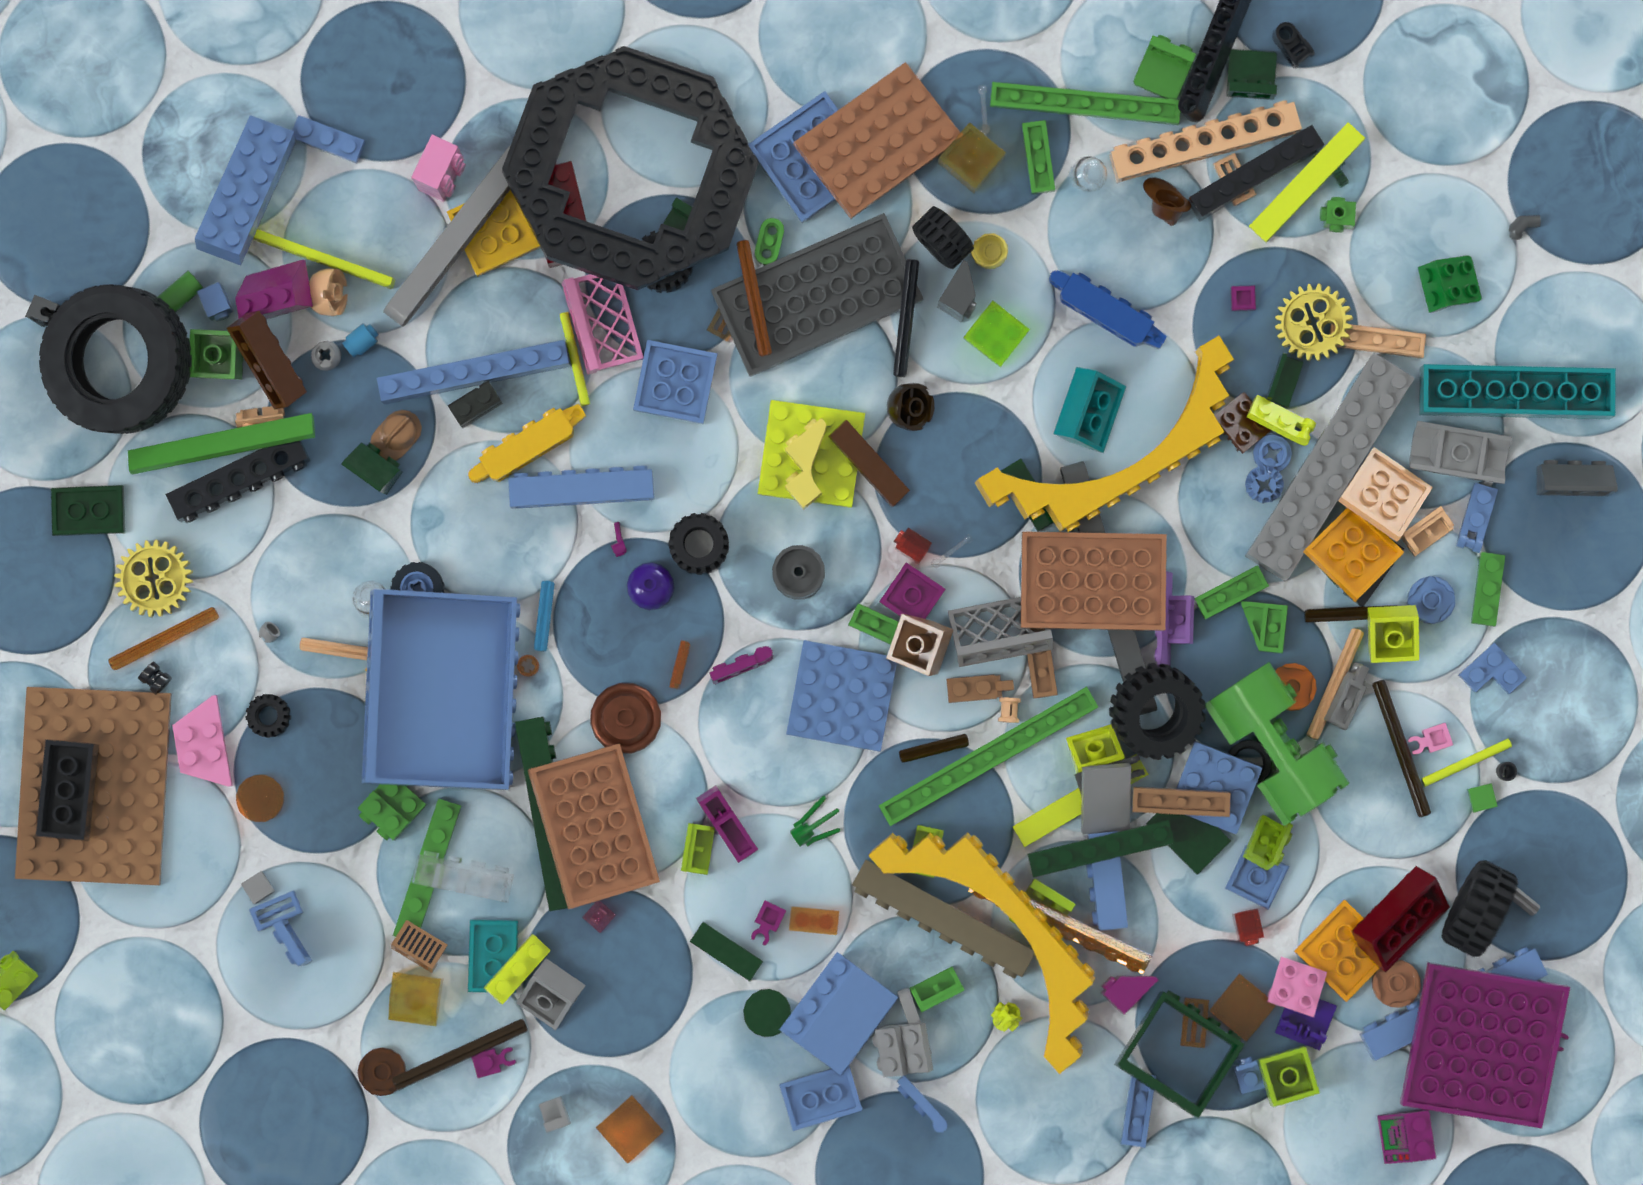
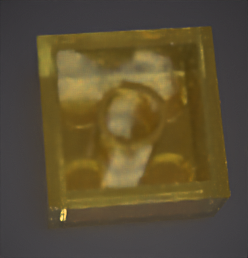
M969 122L939 157L938 164L971 192L975 193L1003 161L1006 152Z

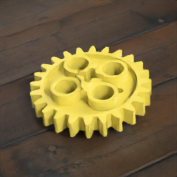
M1308 284L1307 291H1304L1299 286V294L1296 295L1291 291L1292 299L1283 298L1286 306L1278 307L1282 315L1275 316V319L1280 321L1281 324L1276 325L1275 328L1276 330H1282V332L1277 337L1279 339H1286L1282 343L1284 348L1291 345L1289 349L1290 354L1298 351V359H1301L1304 354H1306L1307 361L1312 359V355H1315L1317 361H1320L1321 354H1324L1329 359V351L1332 350L1338 354L1336 346L1345 347L1342 339H1350L1346 330L1353 329V326L1347 324V321L1352 320L1353 317L1345 313L1349 312L1351 308L1349 306L1342 307L1346 302L1345 298L1337 300L1339 292L1335 291L1331 295V288L1329 286L1324 291H1322L1320 284L1317 285L1316 290H1313L1311 284ZM1321 301L1327 304L1325 311L1321 313L1316 312L1315 305ZM1306 303L1310 305L1315 319L1320 320L1317 322V326L1323 338L1322 342H1319L1315 329L1312 325H1309L1311 324V319L1305 308ZM1297 311H1303L1305 314L1300 322L1293 321V314ZM1329 323L1335 324L1336 328L1332 334L1324 333L1325 325ZM1312 333L1313 340L1308 344L1302 343L1301 338L1303 334Z
M145 540V547L142 548L140 544L136 543L137 551L134 552L128 548L127 551L130 556L128 558L121 556L125 563L124 565H116L122 571L121 573L114 574L115 577L121 579V582L116 583L115 587L122 588L117 595L120 597L126 596L123 604L132 603L131 611H135L139 607V615L143 616L147 610L148 616L151 618L155 611L159 617H163V610L172 614L171 606L180 608L179 599L187 601L183 593H191L186 584L193 583V580L187 578V575L192 574L193 571L185 569L190 562L188 560L181 561L185 554L181 552L176 555V546L168 550L169 543L166 541L160 547L159 540H155L153 546H151L148 540ZM149 558L153 559V573L159 576V579L155 580L159 593V599L157 600L155 599L154 583L149 581V578L153 576L148 561ZM167 558L169 561L168 568L160 571L158 568L159 561ZM139 563H144L145 572L142 575L135 574V566ZM166 582L173 584V590L170 594H164L162 591V587ZM147 586L150 590L149 596L141 599L139 597V590Z

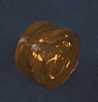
M524 655L518 661V671L526 677L534 676L539 670V662L532 655ZM527 659H531L532 664L535 666L533 671L529 669V673L524 672L525 668L522 666L523 661L527 662Z

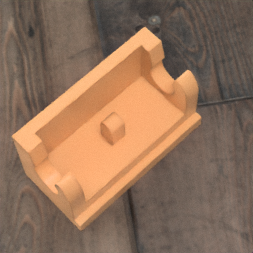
M1440 506L1407 529L1401 539L1415 557L1453 530L1454 524L1442 506Z

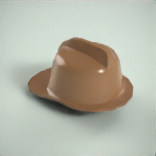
M395 411L374 431L370 443L381 450L379 455L387 459L390 456L394 460H398L405 455L420 437L422 429L420 420L410 411Z

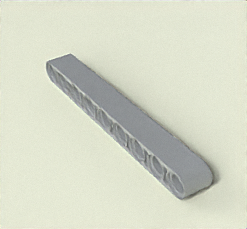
M510 146L386 305L383 312L402 327L410 321L511 190L502 173V167Z

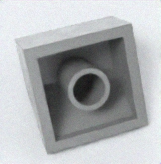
M546 958L534 973L516 1003L556 1030L586 985Z

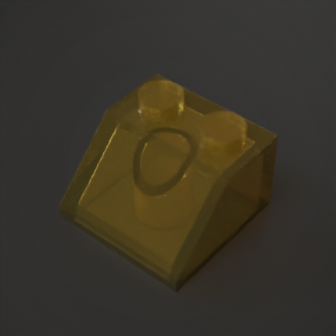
M393 972L388 1020L437 1026L444 978Z

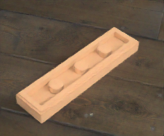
M1331 323L1329 334H1332L1335 331L1336 327L1333 323ZM1352 325L1353 329L1346 330L1350 339H1342L1345 347L1336 346V348L1423 358L1426 334Z

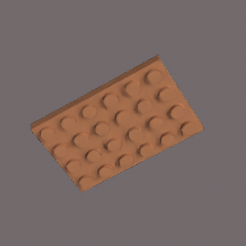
M905 62L797 139L793 145L849 218L852 219L960 141L963 135Z
M1022 532L1021 628L1165 631L1167 534Z
M620 743L528 770L568 909L660 882Z

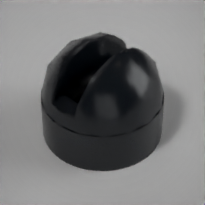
M1502 762L1496 768V775L1503 781H1511L1517 775V768L1512 762Z

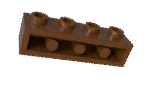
M260 311L246 313L226 328L274 409L288 407L307 392L301 378L297 376L291 366L290 359L284 354L277 337L271 332L266 318Z

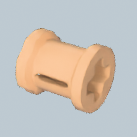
M1000 697L1001 717L998 718V722L1019 723L1017 712L1018 703L1021 702V699Z

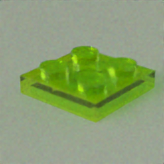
M992 300L963 339L1001 368L1030 329Z

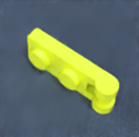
M1258 394L1254 398L1247 414V418L1303 446L1308 445L1311 438L1309 434L1314 431L1316 426L1315 421L1312 419L1302 418Z

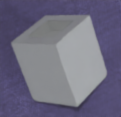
M562 1096L539 1104L546 1132L571 1124Z

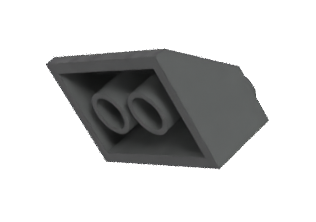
M1544 460V464L1537 466V495L1610 496L1618 491L1613 465H1606V461H1592L1591 465H1582V461L1578 460L1567 461V464H1558V460Z

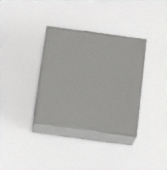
M262 871L241 883L253 904H256L275 891Z

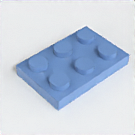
M848 1066L842 1076L833 1069H828L779 1084L793 1131L862 1111L850 1066Z

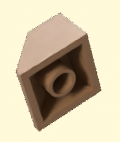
M901 614L886 659L927 676L936 675L940 671L954 629L931 620Z

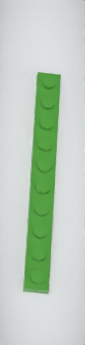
M1086 686L878 806L888 824L892 826L1097 709L1098 705Z

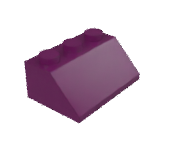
M299 260L247 275L235 297L238 318H241L246 313L260 311L266 319L313 307L306 261Z

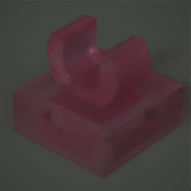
M599 900L593 904L582 918L601 933L614 919L616 914Z

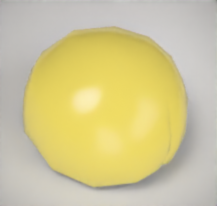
M995 233L984 234L974 241V250L971 252V256L977 265L984 269H996L1005 262L1008 254V245L1001 236Z

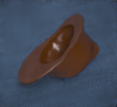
M1155 177L1144 181L1143 188L1152 199L1153 214L1169 225H1175L1183 212L1191 209V202L1183 197L1169 182Z

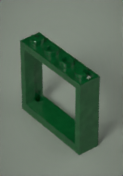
M1170 990L1167 993L1160 991L1114 1065L1193 1117L1199 1118L1245 1044L1240 1041L1241 1037L1232 1030L1225 1032L1219 1028L1221 1023L1209 1016L1208 1019H1205L1199 1015L1201 1010L1194 1005L1188 1003L1186 1006L1179 1002L1181 997ZM1163 1002L1231 1046L1195 1104L1128 1061L1129 1056Z

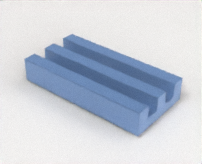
M294 890L249 909L258 931L269 928L280 920H287L304 913ZM291 897L292 902L257 916V911ZM295 906V911L262 925L260 924V920Z

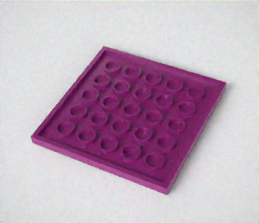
M1428 962L1400 1104L1407 1107L1542 1129L1570 987Z

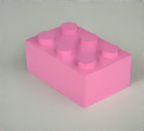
M431 135L411 177L419 191L443 202L446 197L450 198L456 186L453 184L456 176L460 177L466 165L463 163L464 158L459 147L435 135Z

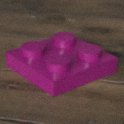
M906 562L879 603L900 617L901 614H907L926 619L944 593L945 588Z

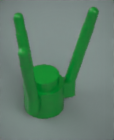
M822 796L799 821L794 823L795 828L790 830L791 835L800 847L804 844L809 846L816 841L840 832V829L836 828L812 837L815 835L813 832L815 828L839 813L838 808L812 825L805 823L826 800L825 796Z

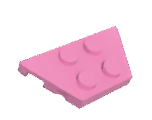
M213 695L172 725L180 773L230 787L233 785L218 697Z

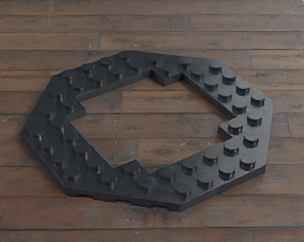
M622 46L610 54L601 55L589 60L584 65L575 69L571 68L561 72L547 81L533 84L502 167V173L546 259L635 290H640L729 250L759 162L748 146V141L740 126L737 125L725 97L719 91L718 84L713 76ZM608 91L697 121L691 143L713 150L684 231L661 223L654 245L563 214L570 192L549 185L577 105L580 104L601 111Z

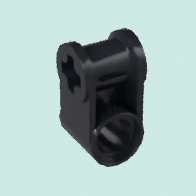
M1283 22L1274 30V43L1294 69H1297L1299 63L1307 57L1315 55L1311 45L1292 23ZM1279 30H1287L1290 33V39H1282L1279 35Z

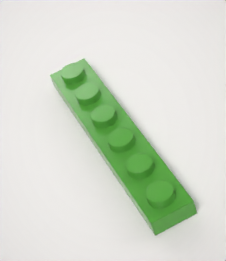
M438 798L393 936H397L406 920L419 928L422 927L462 806Z

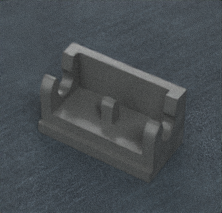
M34 295L25 317L39 326H48L50 318L54 312L58 311L60 305Z

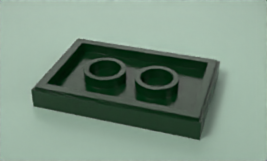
M123 485L51 488L52 536L125 533Z
M1156 813L1146 823V825L1169 820L1175 844L1168 845V847L1196 875L1231 842L1218 827L1187 815Z

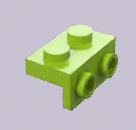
M1264 814L1261 815L1243 857L1267 871L1275 865L1278 866L1284 857V853H1282L1283 848L1292 838L1293 834L1290 832L1293 824L1288 823L1283 826Z
M15 951L5 955L0 960V1007L4 1011L38 977L37 972L21 960Z

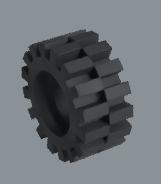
M262 694V696L255 697L249 703L250 706L246 709L247 716L245 717L248 721V727L255 734L266 738L276 737L280 733L285 732L286 727L288 728L289 720H291L290 708L280 697L273 694ZM267 706L273 707L277 712V720L271 725H264L259 718L260 711Z

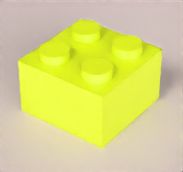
M1416 605L1367 608L1368 652L1371 663L1419 661V615Z

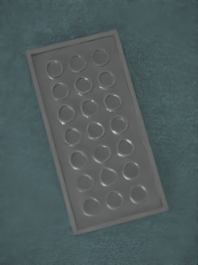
M883 213L756 269L755 273L772 351L768 356H760L758 352L743 276L711 289V293L747 373L751 377L900 311L906 259L886 215ZM918 286L916 288L915 304L923 301Z

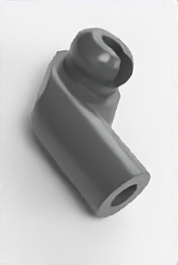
M1540 215L1517 217L1509 226L1510 238L1519 240L1522 238V233L1527 227H1540Z

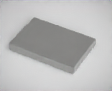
M1130 763L1082 767V834L1130 829Z

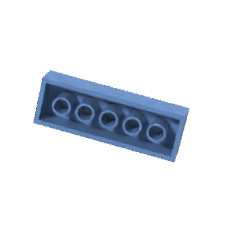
M249 116L195 236L197 250L240 266L242 265L295 146L294 131L257 117Z

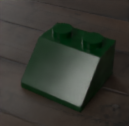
M369 442L368 445L360 443L343 460L341 465L379 492L387 495L403 473L398 468L400 463L390 456L387 459L379 455L381 450Z

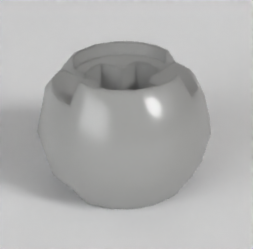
M331 341L319 342L311 352L312 363L316 368L323 371L334 369L341 361L339 347ZM323 351L326 353L331 351L329 354L331 359L329 361L327 359L321 361L323 359L321 355Z

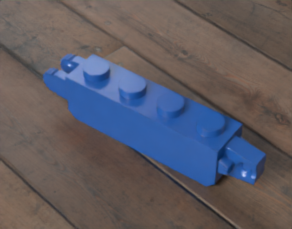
M1058 270L1050 273L1049 282L1061 291L1059 297L1062 304L1133 347L1144 343L1160 349L1167 336L1153 325L1155 322L1151 320L1152 316L1147 312L1134 310L1131 308L1132 304L1121 297L1116 299L1110 295L1112 292L1102 285L1096 287L1090 283L1091 279L1082 273L1078 275L1073 273L1071 277Z

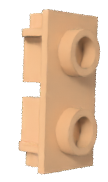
M262 407V415L258 416L257 408L240 410V413H236L235 423L237 428L284 419L285 411L284 408Z

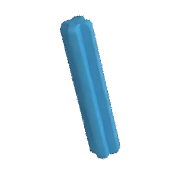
M552 581L541 582L534 643L536 651L544 652L548 646L555 585Z

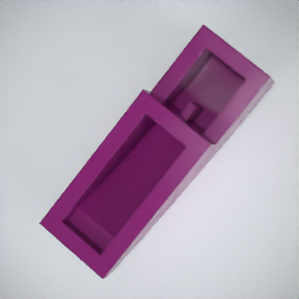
M716 785L696 798L738 863L758 850Z

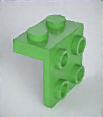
M1153 35L1133 83L1135 86L1163 98L1177 100L1196 53H1193V49L1186 45L1180 44L1177 46L1170 43L1171 40L1165 36L1158 35L1156 37Z

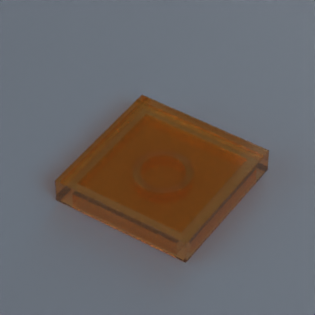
M1238 974L1209 1009V1012L1247 1042L1276 1005L1269 1003L1268 997L1241 974Z
M633 1095L596 1127L627 1164L664 1132Z

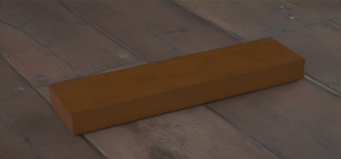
M847 420L828 436L891 507L895 506L910 491Z

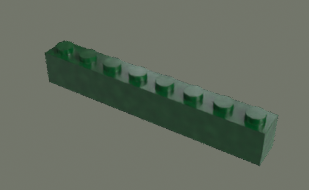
M545 717L516 721L515 726L549 912L567 909V903L528 773L529 769L553 763L552 759H557L555 746L550 745L548 738L549 735H552L550 721H545Z

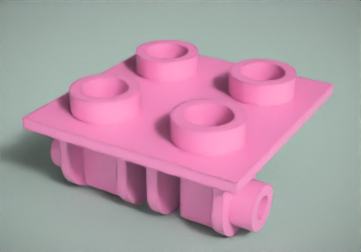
M1281 957L1272 988H1270L1267 996L1268 1002L1314 1017L1327 972Z

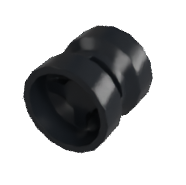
M153 661L141 672L138 679L143 684H148L150 690L156 695L168 685L172 677L167 673H163L160 670V666Z

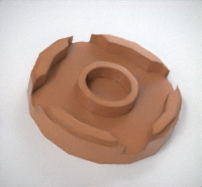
M1398 960L1386 973L1380 968L1374 973L1372 989L1376 998L1382 1004L1389 1007H1404L1411 1004L1419 994L1421 979L1417 970L1411 964Z

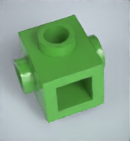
M1332 197L1331 200H1327L1325 207L1320 209V221H1324L1323 228H1329L1330 232L1337 233L1344 232V229L1352 230L1355 226L1356 202L1345 201L1343 197Z

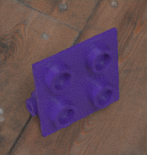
M1319 999L1314 1017L1284 1008L1275 1033L1320 1051L1322 1044L1326 1041V1033L1337 1005Z

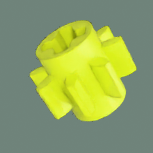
M999 1002L994 1008L995 1011L991 1014L994 1026L1003 1032L1008 1028L1013 1032L1022 1020L1020 1009L1010 1002H1007L1005 1006L1002 1002Z

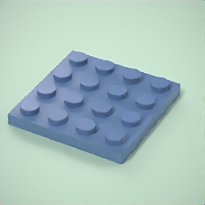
M825 91L748 144L759 164L801 223L836 200L793 145L797 139L838 111V108Z
M804 640L786 735L881 752L897 663L886 659L887 655Z

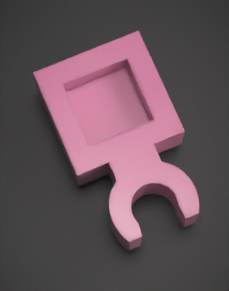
M1446 722L1421 730L1423 738L1413 736L1407 740L1408 743L1416 741L1419 744V748L1411 752L1412 755L1420 754L1425 747L1428 748L1429 753L1453 745Z

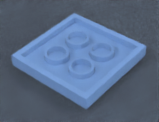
M647 340L633 411L704 424L717 353Z
M1195 741L1176 789L1231 792L1230 817L1187 816L1237 835L1263 766Z

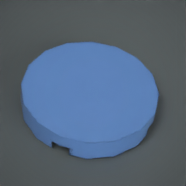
M1428 576L1419 579L1411 586L1407 596V604L1416 605L1419 621L1435 624L1444 621L1451 615L1455 607V593L1450 584L1444 579Z

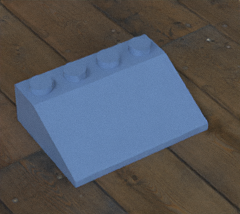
M836 952L780 1028V1031L842 1076L899 997L843 955Z

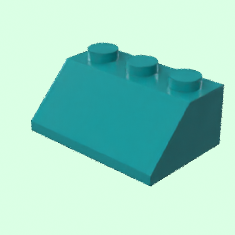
M1076 367L1053 434L1068 442L1104 453L1127 386L1096 370Z

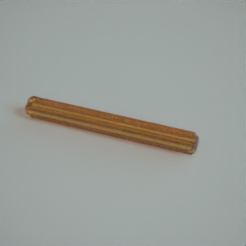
M210 607L109 658V664L113 670H117L217 620L219 615L214 607Z

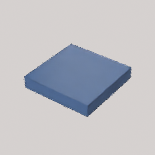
M1245 845L1225 889L1269 910L1290 866L1281 862L1278 866L1275 865L1267 871L1243 857L1247 847Z

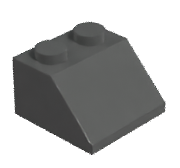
M963 260L943 292L937 308L960 322L965 317L970 318L977 304L974 302L976 294L969 265L965 260Z

